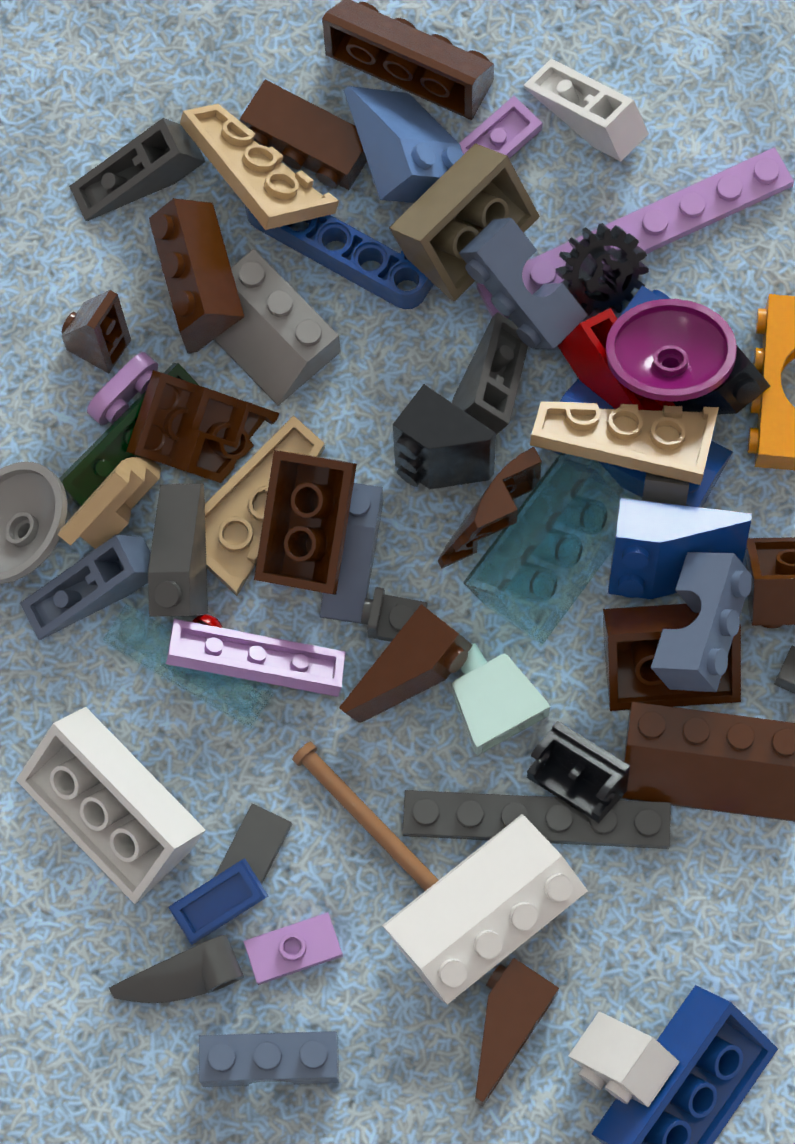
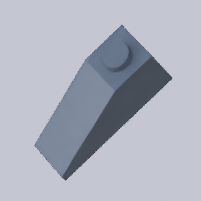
M358 483L353 485L336 595L323 593L320 618L361 624L362 610L365 598L368 595L384 503L383 487Z
M113 536L20 602L38 640H42L131 595L147 584L151 552L143 537Z

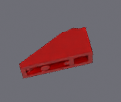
M611 308L579 323L558 345V348L579 380L614 409L620 408V404L638 405V410L663 411L664 406H675L672 401L654 400L632 392L622 385L611 372L606 359V340L611 327L617 320Z

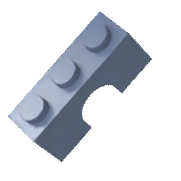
M512 218L493 219L459 252L460 256L467 263L465 269L476 282L483 284L493 296L491 302L501 314L509 316L518 327L516 332L523 343L534 349H554L588 314L563 283L543 284L534 294H531L523 283L522 272L525 263L537 249Z
M687 552L676 592L694 613H699L694 622L684 628L663 629L651 665V669L670 690L717 692L721 676L727 670L728 653L733 637L739 630L742 607L745 598L750 594L752 586V575L734 553Z
M337 1032L199 1035V1082L203 1087L249 1086L250 1083L291 1082L294 1085L339 1083Z

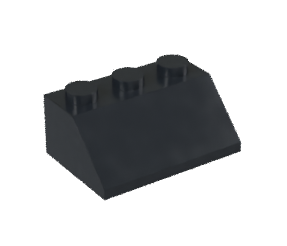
M423 384L392 424L395 466L399 468L397 474L414 487L421 483L428 489L490 480L494 475L496 433Z

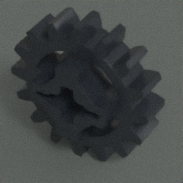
M601 223L597 227L596 234H593L585 227L582 229L584 239L578 242L571 237L568 240L573 247L571 252H560L559 256L566 262V265L557 268L556 274L564 279L561 283L566 286L588 316L593 310L599 314L607 310L608 307H612L617 313L622 312L621 302L625 299L630 302L633 299L634 295L631 293L633 289H640L642 285L645 287L638 278L639 275L648 273L649 268L639 261L643 260L647 254L642 248L637 246L639 241L630 233L626 234L617 225L610 231L607 226ZM604 246H615L620 248V250L617 251L615 248H611L606 251ZM595 291H600L601 293L600 295H590Z

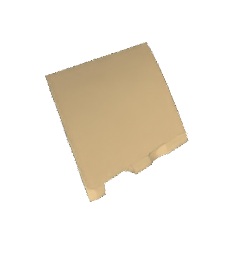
M131 457L122 460L60 529L58 536L70 546L81 537L96 549L113 536L118 535L129 524L131 509L160 479L161 467L153 460L141 457Z

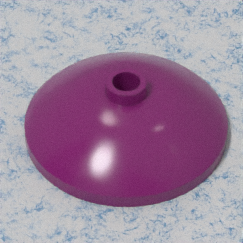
M659 299L637 305L626 311L615 321L606 340V359L615 378L632 392L660 401L690 400L712 392L729 377L736 361V339L728 323L710 308L688 300Z

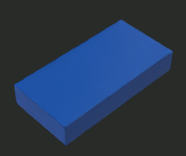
M242 859L168 908L190 944L193 945L269 896L246 859Z

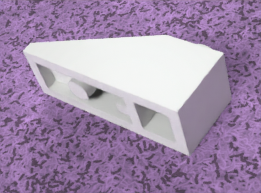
M550 59L523 85L529 93L592 147L620 162L649 135L633 99L553 59Z

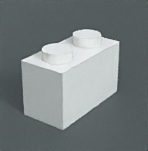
M600 1011L568 1055L582 1068L578 1075L591 1086L601 1090L606 1085L605 1090L621 1102L628 1104L633 1099L647 1107L650 1106L680 1062L653 1037Z

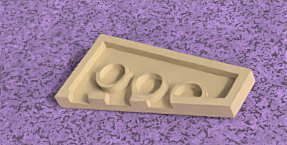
M213 104L183 111L180 125L265 230L336 213L339 203L337 198L329 192L322 195L312 187L314 181L302 170L294 173L282 163V154L273 147L268 148L254 141L255 133L221 105Z
M541 401L531 434L530 446L701 485L719 407H703L702 412H683L682 406H664L663 411L638 410V405L620 404V408L600 409L597 403Z
M294 415L205 503L207 569L236 596H238L257 563L274 450L320 457L325 449V443Z

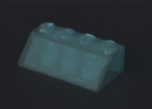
M560 453L519 507L517 523L501 531L463 583L485 606L543 645L612 552L620 498L631 499V497L599 461Z

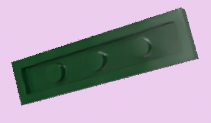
M173 363L164 372V374L198 385L179 363ZM146 391L59 478L66 494L79 507L85 503L122 460L131 457H141L126 452Z

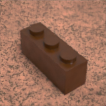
M266 79L240 117V121L255 133L254 141L259 145L268 148L273 147L283 155L282 161L293 169L300 170L303 166L316 173V178L330 188H337L339 185L350 190L367 162L355 125Z

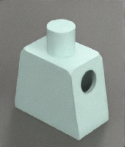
M474 643L468 651L466 662L460 668L464 675L451 683V692L473 751L478 756L548 717L550 706L508 655L501 654L487 662L477 644Z

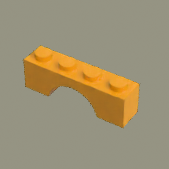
M769 294L765 309L758 308L756 334H763L762 348H755L753 365L769 383L770 387L750 403V413H757L758 421L757 428L749 429L747 452L755 454V467L795 470V407L788 401L781 384L783 369L795 359V296Z

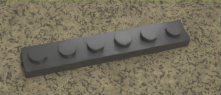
M405 790L403 836L490 840L522 814L550 843L658 849H669L671 803L619 800L605 817L597 823L558 797Z

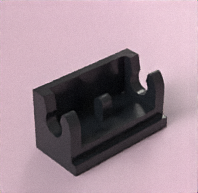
M559 721L552 726V730L539 742L531 754V757L536 759V761L527 770V778L597 823L605 817L627 792L630 765Z

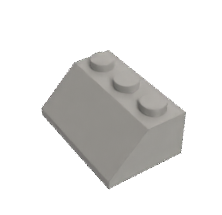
M252 249L231 267L245 317L214 340L279 406L341 352L339 335L255 249Z

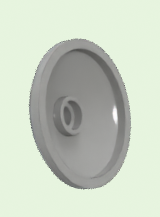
M18 462L0 469V584L16 581L38 568L55 549L60 539L58 533L65 525L67 517V495L65 488L55 473L38 463Z

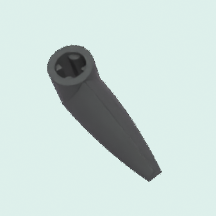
M222 935L141 971L109 987V990L115 999L140 1003H164L217 991L244 978V975L227 935Z

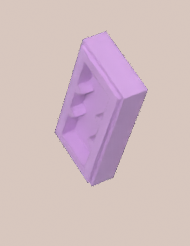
M328 912L243 941L258 985L343 957Z

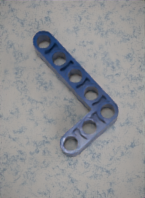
M245 205L247 219L254 228L396 307L413 309L419 306L434 285L406 258L403 251L398 253L331 215L303 221L308 223L309 226L302 231L292 230L290 228L292 224L265 230ZM332 241H339L345 244L338 251H331L325 247ZM367 261H376L381 264L374 271H367L361 267ZM407 280L417 284L410 291L400 290L397 287L400 282Z

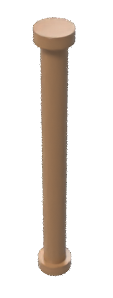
M311 741L296 752L292 760L298 766L303 764L424 891L438 881L436 876L316 753L317 747Z

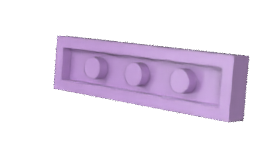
M174 619L166 664L338 697L342 688L346 652Z

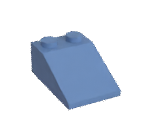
M348 86L344 89L380 200L415 203L464 155L460 144L409 93Z

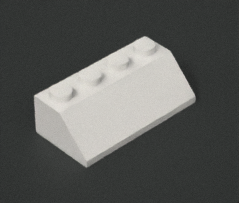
M87 707L52 724L16 779L28 794L134 904L140 901L190 853L206 831Z
M521 814L382 926L433 994L448 1005L588 892V890L564 857Z

